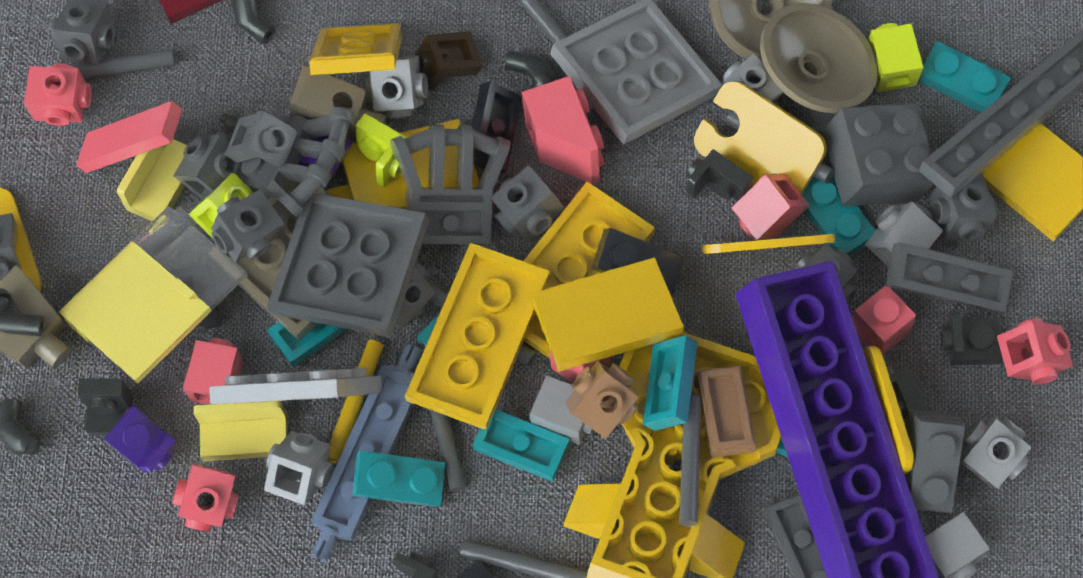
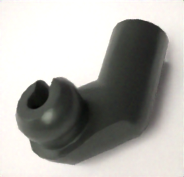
M0 288V331L6 334L41 337L44 332V316L22 314L12 299L10 292Z
M17 399L1 400L0 441L15 455H35L40 448L41 440L37 433H29L21 425L23 402Z

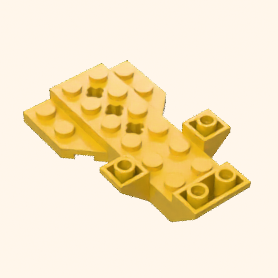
M687 333L682 335L697 341L691 395L700 396L696 378L697 371L741 365L756 443L754 453L711 458L701 406L698 520L696 526L688 527L679 524L681 469L680 471L670 469V465H673L676 460L682 461L683 424L655 431L643 425L653 344L624 353L619 367L634 378L631 385L639 396L636 400L637 408L634 414L623 424L634 447L633 454L621 484L578 485L564 521V527L600 539L586 578H685L687 570L708 578L734 577L745 542L709 516V509L720 479L775 456L781 440V434L755 356Z

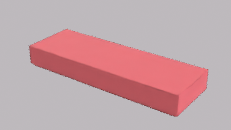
M170 101L88 132L76 166L85 173L172 143L182 114V108L175 102Z

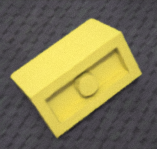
M173 139L172 143L141 153L135 157L117 188V194L126 210L163 226L185 187L173 175L184 158L186 144Z
M281 401L194 406V416L200 424V458L203 462L268 457L272 446L275 443L280 444L288 435V414Z

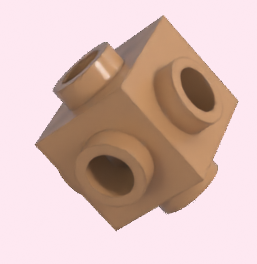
M597 361L591 369L586 367L576 377L572 385L574 391L565 402L571 414L606 439L618 423L623 425L631 418L637 408L636 400L639 396L631 385L634 381L631 375L614 363L610 368H607Z

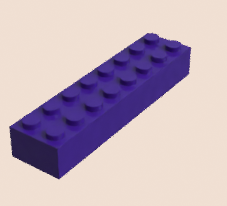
M833 261L755 278L736 292L735 295L827 578H938Z

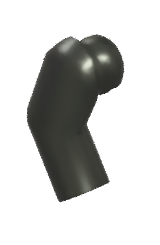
M232 0L236 25L264 44L270 41L274 35L275 27L257 16L256 7L259 5V1Z
M512 50L508 51L505 70L528 75L533 80L530 89L556 81V74L543 58Z

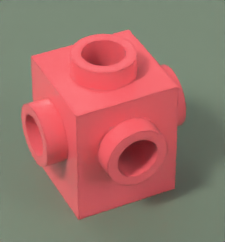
M63 63L53 64L51 67L29 66L24 105L33 120L45 121L55 126H65L69 122H83L84 108H89L91 104V86L85 82L80 70Z
M1039 318L1030 319L1019 323L1016 328L997 336L1008 377L1032 380V384L1041 385L1056 380L1058 378L1057 373L1073 367L1069 353L1071 348L1070 341L1060 325L1044 323Z
M192 463L188 479L178 480L172 504L180 506L178 517L186 518L184 526L210 532L212 525L222 527L224 518H233L239 494L231 492L235 473ZM204 492L211 493L214 496L212 503L206 506L199 504L197 501L198 496Z

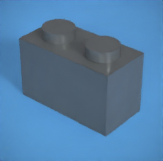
M908 409L905 427L912 446L914 463L912 469L905 475V479L915 509L952 513L965 425L951 413Z

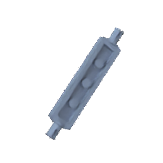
M406 344L397 366L382 365L377 376H381L382 393L368 394L311 519L312 524L321 532L313 552L310 554L317 560L321 559L322 562L328 563L329 556L337 539L353 541L372 500L370 498L352 496L356 454L359 451H368L392 455L414 406L413 403L406 401L405 394L414 375L412 372L422 354V350L415 346L413 349L412 345Z

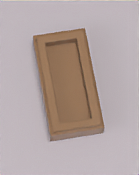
M741 365L697 371L696 378L699 394L702 398V411L711 458L754 453L756 443Z

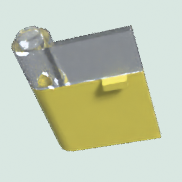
M167 206L58 312L61 318L81 338L87 342H92L137 384L248 276V273L240 265L235 263L228 255L222 253L215 244L194 228L197 225L195 220L181 207L174 211Z

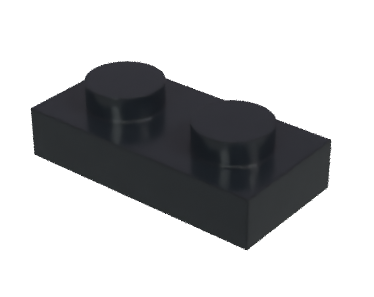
M489 81L480 85L472 128L494 139L500 136L510 141V149L500 171V174L507 172L522 97ZM473 148V164L485 169L489 160V154Z
M606 228L603 230L591 269L602 273L655 257L669 293L673 297L685 257L615 229Z

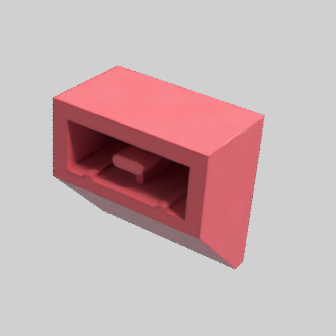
M568 76L523 91L525 125L539 162L584 182H589L592 185L599 183V167L605 165L601 149H604V145L597 125L590 126L586 114L590 110L583 89L575 90L572 80Z

